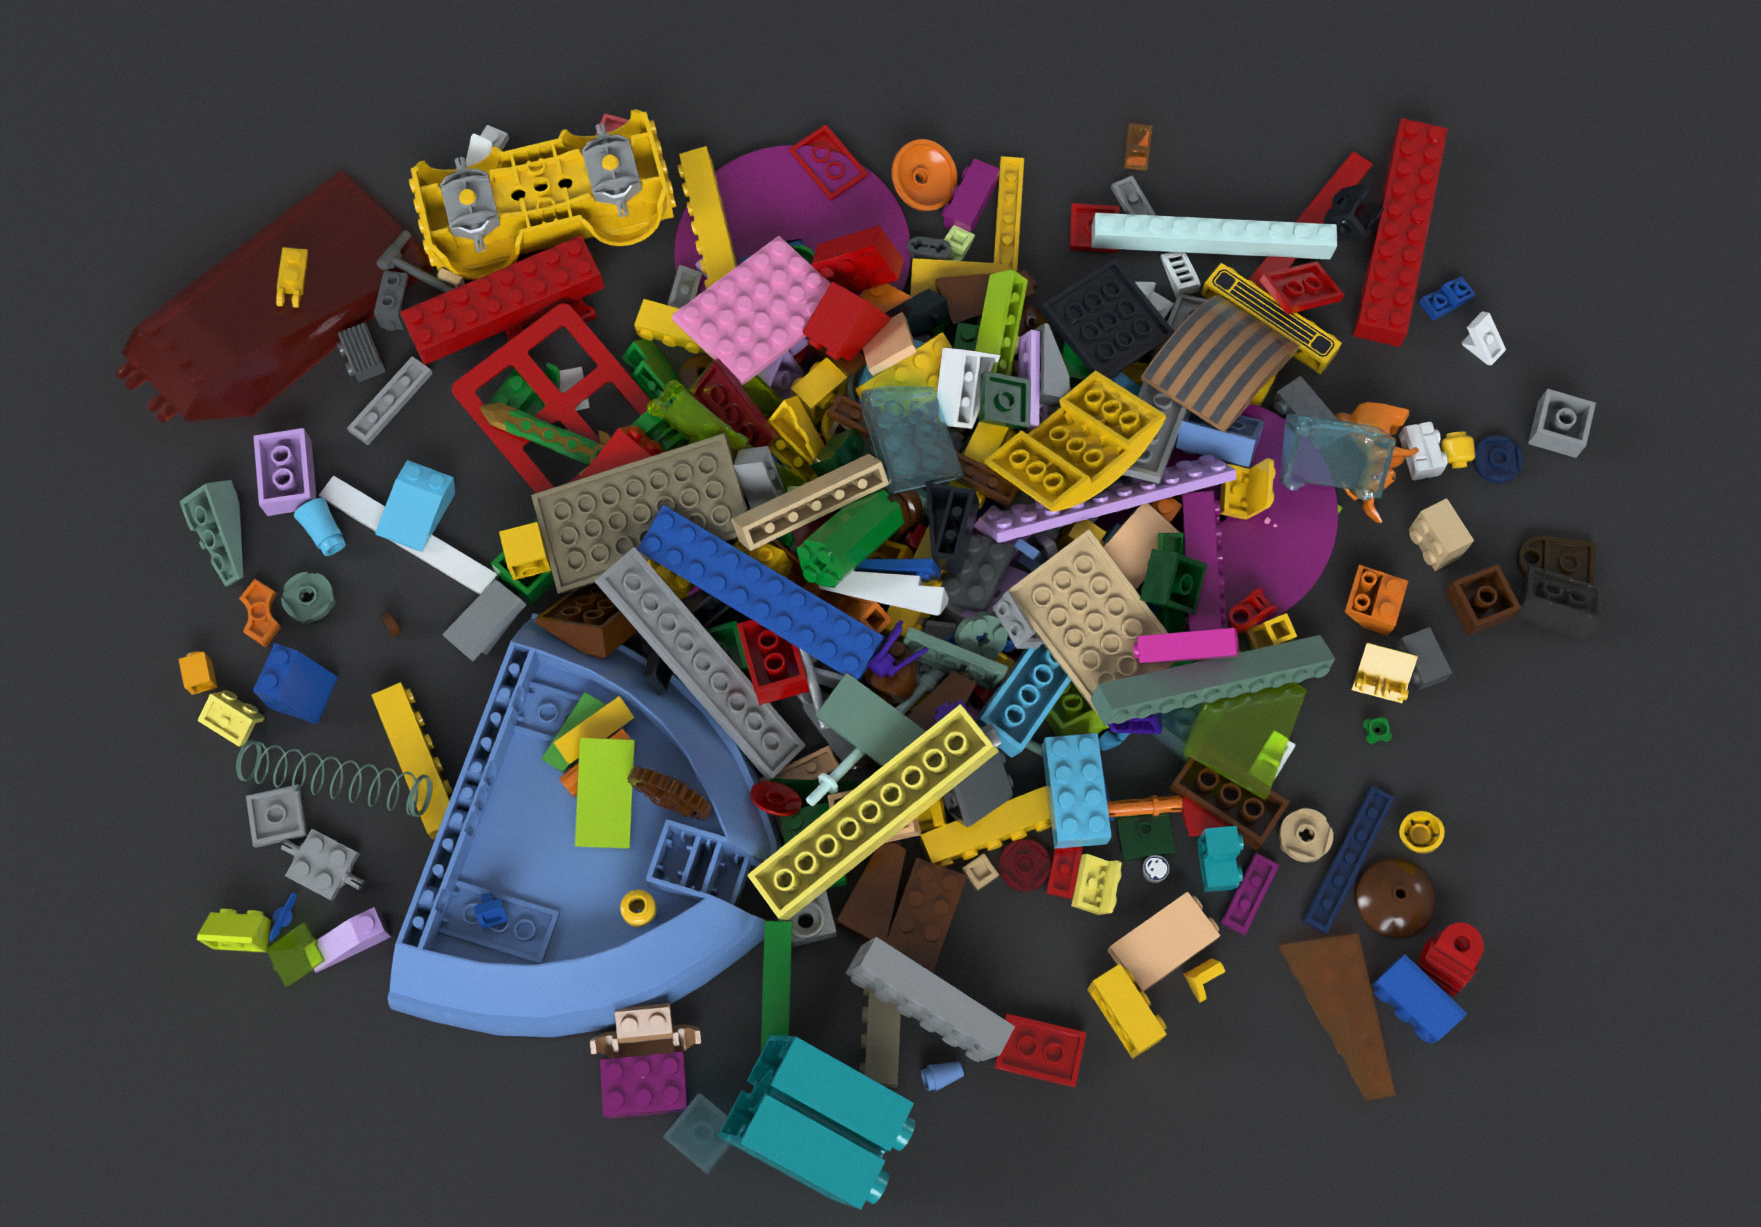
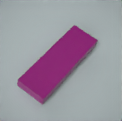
M1256 852L1254 853L1221 924L1244 936L1246 935L1280 864Z

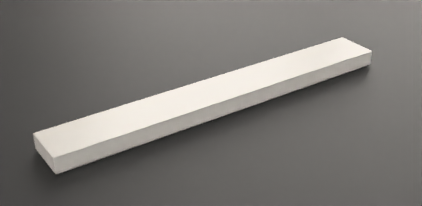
M335 476L331 478L319 494V497L325 498L327 503L376 531L385 508L382 504ZM433 535L423 552L393 542L480 595L495 579L499 578L495 572Z

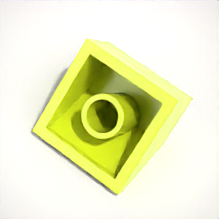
M220 909V913L210 912L197 935V940L217 950L267 952L271 920L264 916V913L261 911L248 910L247 914H237L236 910Z

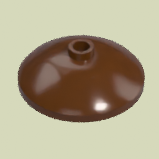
M1384 859L1372 864L1361 874L1355 888V903L1362 920L1373 931L1386 937L1406 938L1417 934L1427 926L1435 911L1436 897L1431 881L1419 867L1405 860ZM1397 890L1404 894L1403 899L1396 896Z

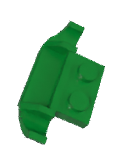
M548 362L545 375L560 390L559 368ZM515 369L487 403L488 405L501 402L528 413L532 417L545 408L544 402Z

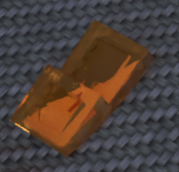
M1129 123L1124 168L1147 171L1152 126Z

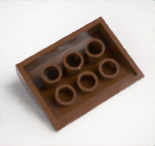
M596 583L570 591L535 618V623L581 653L595 655L596 658L609 656L616 648L637 633L636 628Z

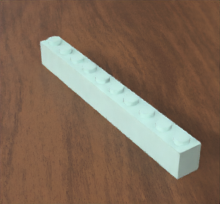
M1095 213L1092 223V248L1331 259L1337 247L1336 224Z

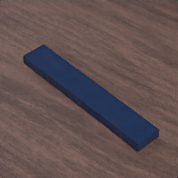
M1374 785L1369 787L1302 921L1303 923L1325 935L1328 934L1395 799L1394 796Z

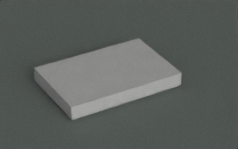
M495 579L442 635L470 660L474 661L520 613L526 604Z

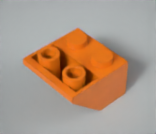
M1359 565L1345 613L1363 628L1388 636L1396 626L1408 581Z

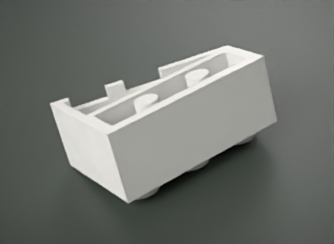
M943 348L933 424L973 428L980 410L981 373L984 371L991 372L994 362H998L1001 355Z

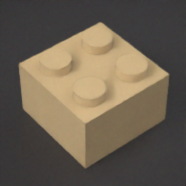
M1447 498L1422 510L1408 529L1413 543L1418 544L1423 552L1425 562L1431 565L1434 571L1459 560L1474 542V539Z

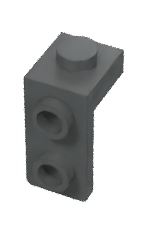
M383 272L374 309V315L380 328L394 331L395 329L404 330L405 322L400 312L408 282L407 273Z

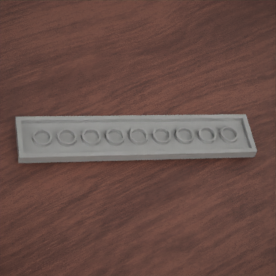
M1179 293L1167 323L1176 331L1207 299ZM1165 343L1156 349L1153 359L1161 350V348L1165 345ZM1144 381L1138 397L1166 415V419L1143 454L1123 475L1160 484L1188 409Z
M635 547L595 580L602 591L768 781L773 779L806 746L770 703L759 705L751 681Z

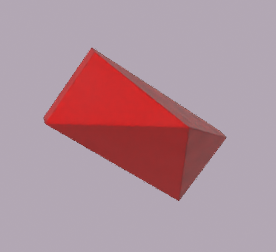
M1186 797L1182 798V811L1180 814L1189 837L1200 836L1205 828L1228 827L1227 824Z

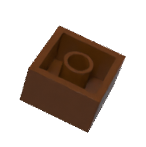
M1499 564L1455 580L1445 591L1467 636L1509 621L1522 609Z

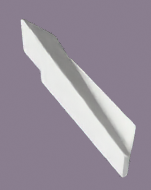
M853 571L835 588L819 585V589L932 615H940L949 600L944 587L924 586L921 577L914 575Z

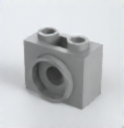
M826 890L788 920L792 921V947L837 937ZM803 917H810L814 921L813 925L809 928H802L798 923Z

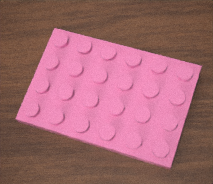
M778 236L676 311L672 316V320L714 360L720 359L740 385L743 386L806 337L802 331L831 283L821 276L786 241Z

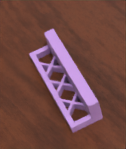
M1030 330L1019 338L1018 377L1030 380V428L1025 431L1022 430L1026 434L1039 427V422L1041 424L1048 418V405L1039 404L1040 331Z

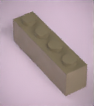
M865 987L863 996H869L868 1007H863L862 1023H867V1034H861V1051H866V1062H860V1073L885 1087H897L901 1014L897 1011V1006L891 1002L885 1003L874 996L875 992Z

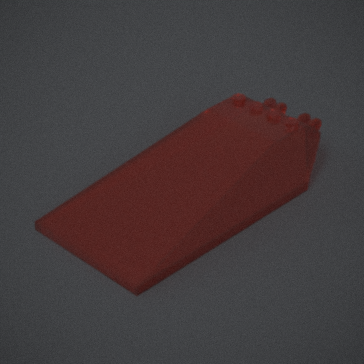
M339 171L136 326L121 352L129 362L124 363L118 368L115 376L120 380H125L131 375L125 382V387L128 390H135V388L147 380L161 394L156 395L146 404L149 412L154 413L159 408H162L156 418L159 422L164 423L177 413L187 422L245 416L251 418L337 347V343L340 342L339 332H343V330L358 324L366 323L375 316L374 309L384 270L377 266L376 262L388 246L396 241L404 229L345 172ZM411 237L400 250L401 259L428 272L433 268L429 256L426 254L425 249ZM283 247L308 249L303 295H301L299 308L293 307V294L285 293V303L283 306H277L276 303L277 282ZM395 267L394 269L387 270L392 272L406 273L397 267ZM407 273L408 282L406 289L415 283L418 278Z

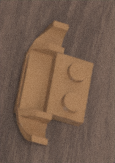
M670 1003L616 1009V1031L599 1034L590 1040L591 1054L601 1053L609 1058H623L684 1052L693 1044H701L700 1029L696 1026L673 1025Z

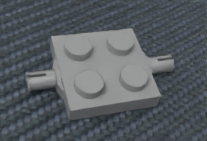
M311 829L304 843L300 846L285 840L284 844L292 849L284 845L281 847V850L294 856L293 862L285 876L329 900L334 901L339 890L346 884L360 890L362 886L354 881L362 885L365 883V880L352 874L353 865L360 853L314 829Z

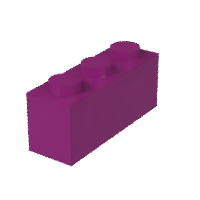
M975 158L970 166L967 165L962 174L963 181L960 185L957 184L952 193L953 200L951 204L947 203L942 212L945 228L951 230L953 225L970 233L973 232L999 182V168Z

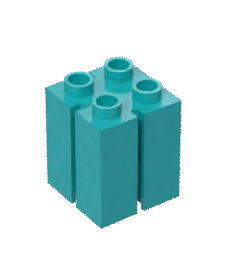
M770 1035L746 1082L754 1085L753 1091L749 1094L741 1090L717 1137L831 1200L860 1210L865 1201L875 1204L882 1196L889 1181V1172L882 1169L885 1163L882 1157L886 1151H891L892 1148L901 1151L910 1140L915 1128V1120L908 1117L914 1103L798 1037Z

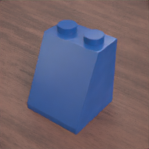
M274 643L253 692L270 709L318 725L338 677L301 652Z

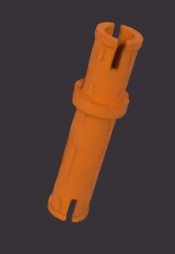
M1150 795V798L1107 801L1108 814L1110 818L1143 814L1158 816L1159 813L1181 812L1182 799L1180 795L1167 797Z

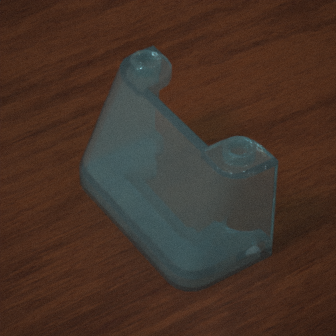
M1287 414L1284 425L1280 481L1285 488L1291 490H1299V487H1304L1306 483L1351 489L1356 493V497L1362 500L1369 501L1372 497L1381 499L1396 439L1383 429L1371 425Z

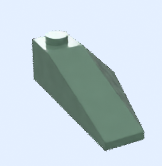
M231 480L205 483L179 502L190 530L198 533L201 538L200 546L203 550L207 549L212 556L211 564L224 585L230 586L243 578L240 503Z

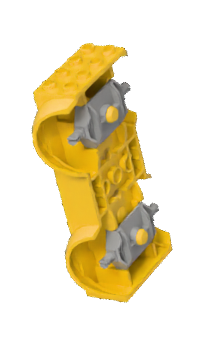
M635 109L631 110V117L626 124L611 132H607L606 125L601 123L602 131L599 124H597L595 128L598 135L594 136L573 135L565 129L562 130L558 139L503 152L494 146L491 147L490 154L484 160L467 167L465 158L460 157L461 165L459 159L456 158L457 169H436L430 167L425 160L419 161L414 168H411L413 178L409 179L412 193L415 195L413 201L416 212L419 213L420 217L418 224L421 233L424 234L423 246L426 254L429 256L431 266H436L438 272L443 268L464 279L476 280L516 263L519 255L551 248L582 235L583 239L595 237L600 242L613 246L633 245L643 241L653 234L661 220L674 217L672 208L676 207L671 181L668 178V171L665 160H663L654 120L649 121L647 112ZM572 180L573 184L570 188L559 187L560 181ZM539 186H548L546 190L541 192L535 190ZM525 192V197L519 198V201L512 199V193Z

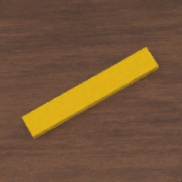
M1001 156L994 263L1009 264V270L1017 271L1024 158Z

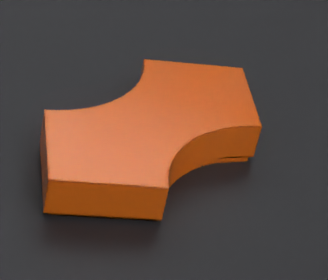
M254 578L239 597L248 610V621L243 632L266 648L281 629V626L274 620L272 615V604L277 593Z

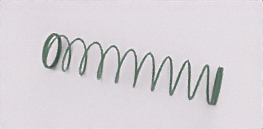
M249 740L242 746L236 761V771L240 780L247 782L254 777L256 783L260 784L266 778L269 768L268 750L274 747L279 748L283 755L278 761L273 775L274 786L279 788L285 781L287 774L286 754L292 751L298 752L302 759L296 766L292 778V788L297 792L301 789L305 780V758L315 755L321 762L316 768L311 781V792L315 796L320 792L324 782L323 763L328 759H334L338 762L339 768L335 772L330 785V797L333 800L338 797L342 788V766L351 762L358 768V772L355 774L349 789V801L352 804L357 801L361 791V770L368 766L373 767L377 776L373 780L368 793V805L371 808L379 798L380 774L389 770L396 777L387 798V809L390 812L395 808L399 797L398 779L405 774H409L414 778L415 782L408 795L406 812L408 815L412 814L415 817L424 814L432 796V782L427 775H421L416 779L411 772L407 771L397 776L396 772L389 767L378 772L377 768L372 764L359 768L358 764L353 760L345 761L341 765L340 761L333 756L327 757L322 761L321 757L314 752L303 756L300 750L294 748L285 753L279 745H272L266 748L262 742ZM255 744L257 749L255 767L247 778H243L241 774L243 754L248 747ZM260 745H262L263 748L265 749V751H264L263 753L261 752V746H260ZM266 753V771L264 777L259 782L257 780V771L260 767L261 759ZM285 757L284 776L281 783L276 785L277 769ZM303 761V778L299 788L295 789L294 780L296 772ZM322 765L321 784L318 791L314 793V779ZM340 770L341 779L339 790L336 796L333 797V783L337 773ZM359 774V789L356 798L352 801V787ZM378 778L377 796L374 803L371 805L370 795L374 783ZM423 778H426V799L422 809L416 814L414 810L418 801V785ZM397 782V794L395 803L393 807L390 809L389 801L391 792Z

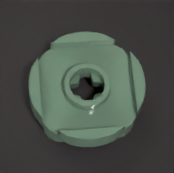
M301 572L294 575L286 582L283 588V598L281 597L282 606L289 616L303 624H310L322 619L336 603L332 585L323 575L318 573L308 574V572ZM306 592L308 594L314 593L313 600L310 602H302L305 599L303 595Z
M986 611L977 612L978 615L971 618L969 616L966 617L956 630L955 643L963 649L995 661L998 654L1004 649L1008 638V633L996 615ZM986 633V638L979 643L976 637Z

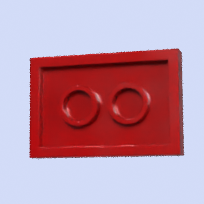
M824 125L788 149L830 201L868 176L865 169L827 125ZM801 146L814 147L812 158L819 163L829 160L830 150L847 156L861 174L831 193L796 150ZM818 148H824L828 151V156L825 159H817L814 156V152ZM831 162L826 167L827 176L833 180L842 178L845 173V168L840 162ZM832 165H838L842 168V173L838 176H832L829 174L828 169Z
M1317 261L1265 273L1260 279L1262 285L1287 315L1340 302L1345 295Z
M1006 1013L1005 1020L1014 1025L1015 1028L1001 1054L997 1056L994 1069L1075 1088L1086 1032Z

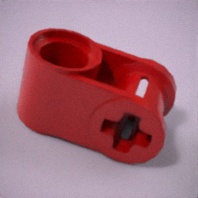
M1259 587L1230 609L1228 627L1235 628L1238 634H1243L1260 621L1271 616L1278 607L1267 599L1263 594L1264 590L1262 587ZM1242 615L1246 618V622L1237 623L1233 618L1234 616Z

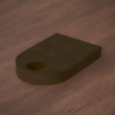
M1538 535L1531 537L1520 547L1516 558L1517 566L1522 576L1529 582L1540 586L1592 592L1595 589L1596 542ZM1525 554L1534 555L1537 561L1536 564L1528 563L1525 560Z

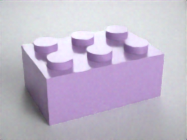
M305 429L255 435L254 448L259 505L266 515L296 512L305 503L316 499L312 440Z

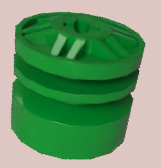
M661 402L647 410L631 425L641 428L644 434L652 441L659 443L665 452L683 447L691 435L687 430L679 432L682 427L680 422L668 426L673 414Z

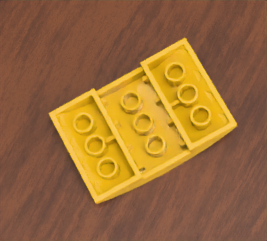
M1095 370L1059 400L1061 407L1039 424V427L1034 428L1028 434L1021 430L986 458L984 463L1050 511L1068 509L1094 497L1122 476L1152 442L1163 425L1166 415Z

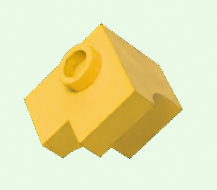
M1287 613L1245 632L1252 650L1294 641V638L1297 637Z

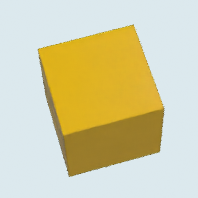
M538 522L499 531L507 567L513 580L551 571Z

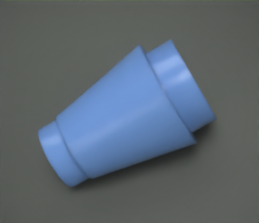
M959 1061L931 1064L921 1070V1077L926 1090H934V1092L964 1076Z

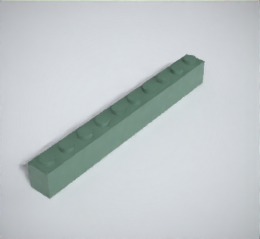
M1321 635L1240 652V657L1209 659L1100 683L1093 693L1091 702L1104 725L1112 723L1121 724L1126 720L1134 718L1143 719L1151 714L1168 713L1173 709L1182 707L1190 708L1195 704L1203 702L1212 703L1217 699L1225 697L1234 698L1243 693H1255L1269 687L1277 688L1290 682L1299 683L1312 677L1320 678L1330 671L1335 657Z

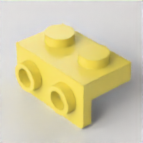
M1082 854L1071 906L1096 915L1112 913L1117 901L1116 892L1121 879L1122 862L1118 860L1106 861L1089 854Z

